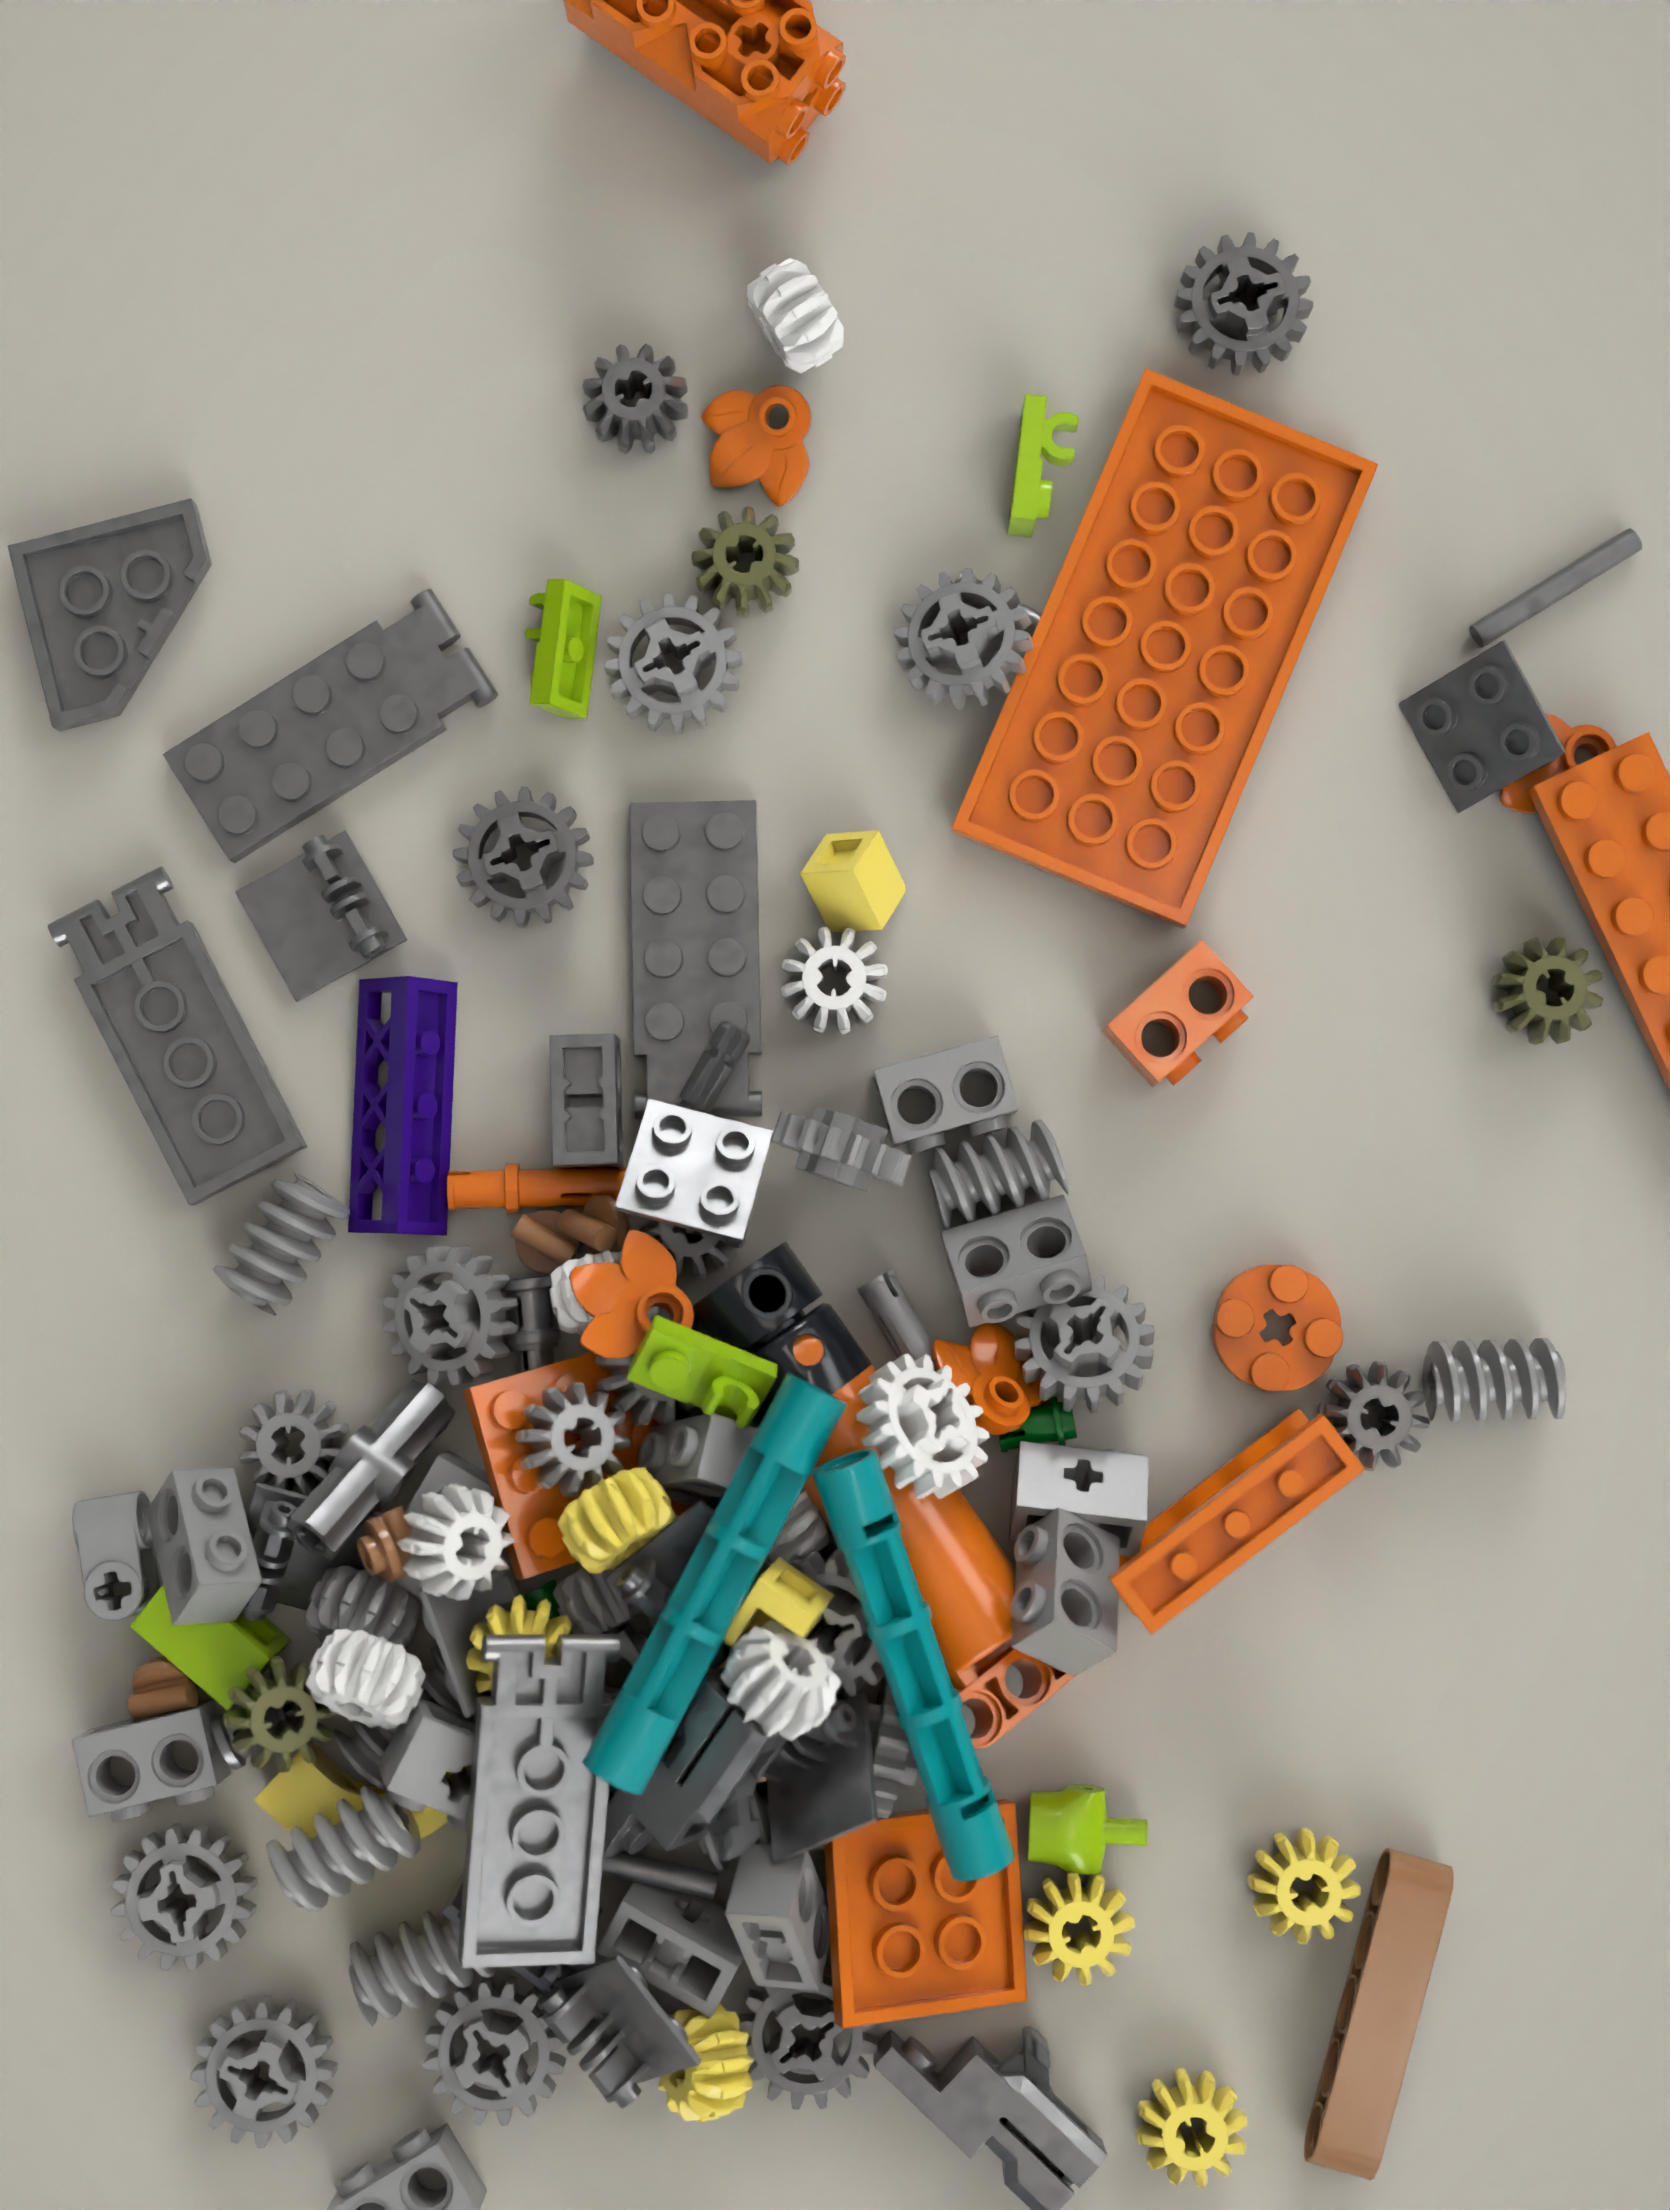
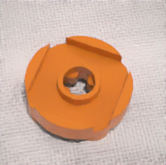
M1259 1265L1247 1269L1234 1277L1224 1287L1216 1303L1218 1305L1214 1312V1324H1212V1342L1217 1356L1224 1367L1238 1380L1265 1391H1292L1314 1382L1329 1368L1335 1354L1340 1350L1343 1343L1341 1315L1332 1293L1316 1276L1294 1265ZM1270 1310H1273L1278 1317L1288 1314L1292 1320L1293 1325L1287 1329L1290 1339L1282 1345L1276 1339H1270L1265 1342L1260 1335V1331L1267 1326L1263 1315Z

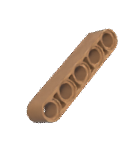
M1386 1848L1381 1854L1375 1870L1306 2129L1304 2141V2158L1306 2162L1367 2180H1372L1379 2169L1452 1896L1454 1882L1452 1866Z

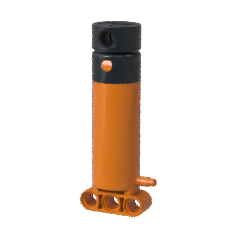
M784 1242L692 1306L694 1319L691 1329L778 1364L776 1379L753 1418V1422L758 1428L787 1373L819 1387L847 1404L814 1468L833 1458L857 1450L875 1449L879 1457L881 1454L877 1447H865L862 1443V1439L871 1433L870 1426L856 1419V1413L868 1406L858 1396L859 1391L871 1383L868 1376L875 1372L876 1369L831 1305L822 1303L805 1315L802 1309L823 1294L787 1242ZM889 1466L883 1469V1473L902 1525L899 1531L922 1599L929 1603L933 1615L930 1622L952 1686L959 1691L963 1704H966L972 1710L975 1717V1727L970 1735L974 1749L985 1748L999 1740L1074 1677L1011 1647L1013 1624L1011 1602L1014 1596L1016 1568L961 1490L958 1489L941 1499H938L934 1492L922 1499L917 1498L913 1482L901 1489L894 1486L895 1471ZM811 1473L803 1489L807 1492L812 1503L818 1508L819 1515L833 1535ZM1010 1665L1015 1666L1023 1678L1022 1692L1018 1697L1014 1696L1006 1685L1005 1675Z

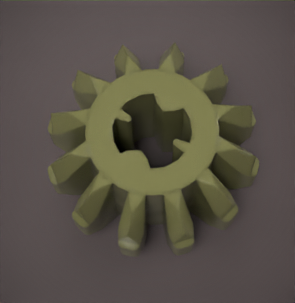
M747 506L743 509L742 523L734 524L731 515L727 511H722L718 514L721 533L703 527L699 532L700 541L706 549L692 552L691 560L693 566L704 570L696 578V585L701 592L716 589L713 594L712 604L713 607L719 610L726 607L731 599L734 598L736 599L738 617H747L749 612L748 601L757 600L760 609L764 613H769L773 610L769 591L784 597H788L792 592V586L784 576L799 572L798 558L787 554L795 546V539L792 533L775 535L779 522L778 518L773 514L765 517L758 526L755 525V515L752 507ZM741 553H753L754 562L750 565V571L745 573L738 572L736 563L740 562Z
M1561 937L1552 939L1546 948L1538 938H1532L1524 942V955L1512 950L1502 958L1505 967L1510 973H1498L1492 977L1491 984L1507 991V996L1492 1003L1494 1011L1502 1012L1511 1008L1514 1015L1508 1020L1506 1030L1510 1033H1515L1528 1024L1527 1037L1530 1044L1537 1045L1543 1043L1548 1033L1556 1044L1569 1041L1571 1035L1570 1027L1578 1031H1584L1592 1025L1590 1017L1584 1009H1595L1602 1006L1603 998L1597 993L1587 991L1588 985L1602 979V973L1599 970L1583 973L1580 967L1587 960L1588 951L1581 948L1566 958V940ZM1545 979H1549L1548 989L1557 992V999L1545 1003L1546 993L1536 990V983Z
M280 1656L272 1657L270 1662L271 1677L263 1679L260 1671L254 1665H251L245 1670V1673L254 1688L249 1692L241 1687L231 1686L227 1693L229 1699L235 1704L245 1707L244 1709L229 1711L223 1715V1723L226 1728L242 1729L234 1736L230 1744L236 1753L244 1752L255 1746L250 1760L254 1768L262 1769L267 1764L272 1753L275 1752V1760L281 1773L289 1772L292 1765L290 1752L298 1750L302 1758L307 1763H311L316 1759L315 1751L308 1743L311 1737L322 1742H330L334 1736L333 1731L325 1724L318 1722V1720L331 1718L337 1715V1713H330L328 1706L316 1702L312 1697L311 1691L306 1685L310 1674V1664L307 1661L299 1660L294 1665L289 1677H286L284 1660ZM286 1700H291L289 1706L296 1715L292 1722L280 1720L276 1728H271L273 1724L266 1713L267 1709L270 1706L281 1708Z

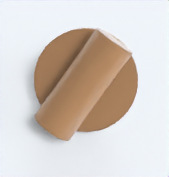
M608 1195L593 1196L586 1202L583 1212L567 1209L562 1212L558 1219L559 1230L586 1244L593 1255L607 1250L610 1252L622 1251L624 1240L630 1231L627 1214L614 1210L616 1200Z
M540 1210L529 1216L523 1214L516 1224L511 1236L515 1238V1246L519 1258L528 1268L539 1273H552L567 1260L575 1259L580 1247V1241L559 1230L558 1219L562 1214L561 1212Z
M402 1506L378 1515L377 1518L373 1517L364 1521L362 1526L363 1537L358 1538L356 1541L360 1559L367 1572L371 1576L379 1573L388 1583L408 1576L407 1572L402 1568L412 1553L402 1551L401 1547L396 1543L405 1537L411 1536L412 1533L409 1524L403 1516L405 1513Z
M164 1656L150 1660L149 1663L138 1667L133 1673L132 1687L134 1690L133 1694L128 1698V1711L134 1720L193 1708L198 1704V1685Z

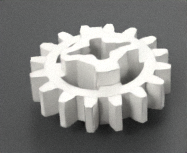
M904 1354L895 1361L888 1362L868 1376L871 1383L862 1388L858 1394L868 1406L856 1413V1419L870 1426L871 1433L862 1439V1443L865 1447H877L881 1454L878 1458L882 1470L890 1466L895 1471V1487L901 1489L913 1482L917 1498L922 1499L934 1492L936 1497L941 1499L979 1476L976 1468L987 1462L988 1456L977 1445L989 1439V1432L976 1426L975 1418L984 1412L981 1406H969L965 1399L970 1391V1386L967 1383L956 1387L951 1382L952 1368L945 1365L941 1369L934 1371L930 1356L923 1355L914 1361L909 1354Z

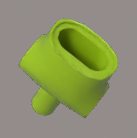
M1075 1784L1058 1791H1030L1028 1861L1055 1865L1067 1872L1093 1875L1102 1872L1107 1844L1147 1846L1148 1820L1108 1817L1106 1791L1100 1786Z

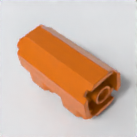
M563 0L568 22L769 164L777 159H780L787 165L795 162L809 139L807 129L819 113L827 116L833 111L846 88V83L838 78L846 61V55L843 54V42L816 24L812 3L808 0Z

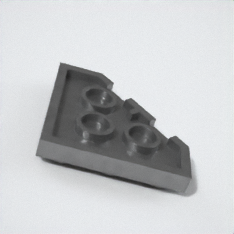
M191 498L8 545L53 728L60 732L121 716L206 576L212 563L198 507Z

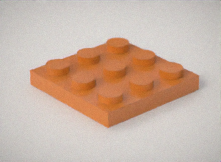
M593 1352L463 1390L495 1506L503 1508L510 1515L502 1528V1532L509 1533L516 1541L507 1546L516 1580L526 1579L578 1562L575 1557L571 1556L562 1540L564 1536L557 1523L568 1503L578 1499L582 1495V1491L586 1489L581 1486L577 1496L564 1497L561 1494L558 1483L549 1489L538 1487L537 1477L542 1466L523 1469L519 1465L520 1460L525 1455L533 1452L532 1445L521 1444L514 1437L517 1431L534 1429V1426L523 1414V1410L527 1405L531 1404L543 1406L542 1392L544 1390L557 1387L564 1394L569 1384L578 1382L584 1384L588 1397L598 1391L596 1389L597 1382L610 1377V1370L601 1368L596 1364L595 1359L597 1355ZM615 1390L606 1392L609 1394L608 1404L604 1411L605 1414L611 1413V1411H609L611 1402L617 1395ZM629 1409L624 1412L626 1414L625 1420L613 1427L615 1435H624L631 1441L628 1448L612 1450V1453L623 1466L621 1470L639 1468L638 1455L645 1437L651 1432L652 1426L659 1425L653 1417L647 1425H633ZM572 1430L565 1431V1446L574 1445V1449L581 1448L580 1433L572 1435ZM603 1473V1478L605 1480L614 1476ZM673 1500L670 1503L676 1517H679L691 1507Z
M1007 1799L996 1800L1015 1854L1013 1861L1007 1867L992 1875L972 1881H957L952 1878L928 1808L895 1812L889 1815L888 1819L878 1817V1821L824 1844L834 2022L844 2029L1028 2001L1015 1802Z

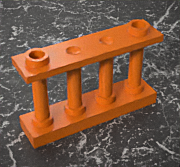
M1297 1408L1148 1522L1139 1553L1134 1557L1119 1555V1569L1107 1578L1117 1589L1118 1595L1133 1615L1139 1618L1152 1635L1366 1469L1324 1415L1319 1414L1309 1422L1302 1411Z

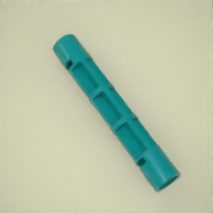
M787 1373L713 1517L710 1519L691 1559L583 1760L584 1766L602 1780L626 1792L637 1795L643 1794L808 1477H810L847 1406L845 1402L819 1387Z
M863 1449L838 1456L814 1468L812 1475L837 1547L840 1551H843L867 1619L864 1625L870 1640H874L897 1706L895 1711L899 1726L905 1729L927 1793L925 1801L950 1874L957 1881H972L987 1877L1007 1867L1013 1861L1015 1854L990 1781L986 1776H983L961 1712L963 1706L959 1691L952 1686L930 1622L933 1615L929 1603L922 1599L899 1532L902 1525L875 1449Z

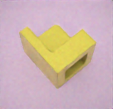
M879 830L826 834L800 873L818 911L831 932H844L846 928L855 931L882 930L906 892L903 879Z
M778 1557L756 1582L736 1614L723 1641L733 1647L744 1633L750 1632L754 1627L764 1626L771 1619L801 1638H807L834 1594Z

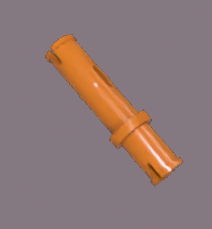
M506 1163L505 1170H449L447 1177L449 1210L506 1208L507 1214H520L521 1207L585 1206L591 1197L608 1195L617 1201L627 1167L520 1169L519 1163Z

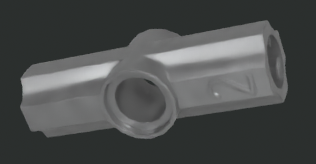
M412 1379L370 1428L363 1425L356 1431L331 1463L328 1469L329 1474L317 1488L312 1490L289 1519L287 1527L294 1533L300 1545L315 1556H323L332 1560L375 1509L382 1511L395 1498L413 1474L417 1466L415 1462L432 1446L434 1440L452 1421L455 1411L447 1402L446 1395L429 1382L421 1383Z

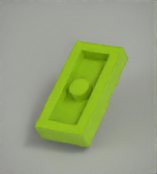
M1025 393L1020 419L1007 535L1032 538L1036 518L1048 519L1052 481L1041 479L1043 458H1040V455H1043L1049 463L1056 466L1073 464L1075 449L1057 446L1052 440V435L1058 431L1076 432L1079 417L1073 413L1059 412L1045 419L1047 396Z
M547 579L546 593H536L530 596L529 604L543 610L541 627L527 628L525 630V637L537 642L534 667L530 678V705L566 719H587L602 595L567 579Z
M655 1315L629 1364L627 1380L683 1403H691L701 1407L704 1414L709 1416L716 1413L736 1421V1427L745 1429L747 1425L750 1426L777 1376L778 1364Z

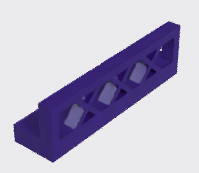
M413 976L359 979L349 1199L350 1215L348 1221V1232L447 1236V1177L450 1170L458 982ZM382 993H391L390 1018L384 1026L381 1021ZM385 1059L388 1064V1080L381 1089L378 1084V1068ZM382 1122L385 1127V1145L378 1152L375 1147L376 1129ZM379 1186L382 1191L381 1220H372L373 1193Z

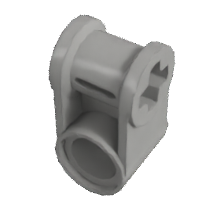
M143 1491L81 1500L74 1505L72 1516L73 1534L80 1556L84 1598L87 1607L92 1613L104 1620L117 1621L128 1616L140 1614L160 1588L154 1542L147 1516L150 1502ZM130 1582L132 1587L131 1595L115 1596L113 1583Z

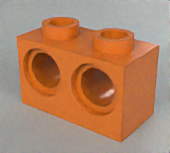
M1201 940L1114 1018L1101 1032L1151 1087L1158 1084L1165 1077L1174 1086L1202 1061L1194 1051L1203 1042L1213 1035L1222 1043L1249 1018L1241 1008L1254 996L1207 944ZM1204 981L1212 984L1217 989L1220 996V1004L1215 1013L1204 1014L1193 1008L1189 1001V989L1192 983ZM1152 1023L1161 1024L1171 1032L1173 1048L1168 1056L1156 1057L1145 1050L1142 1045L1141 1034L1146 1025Z

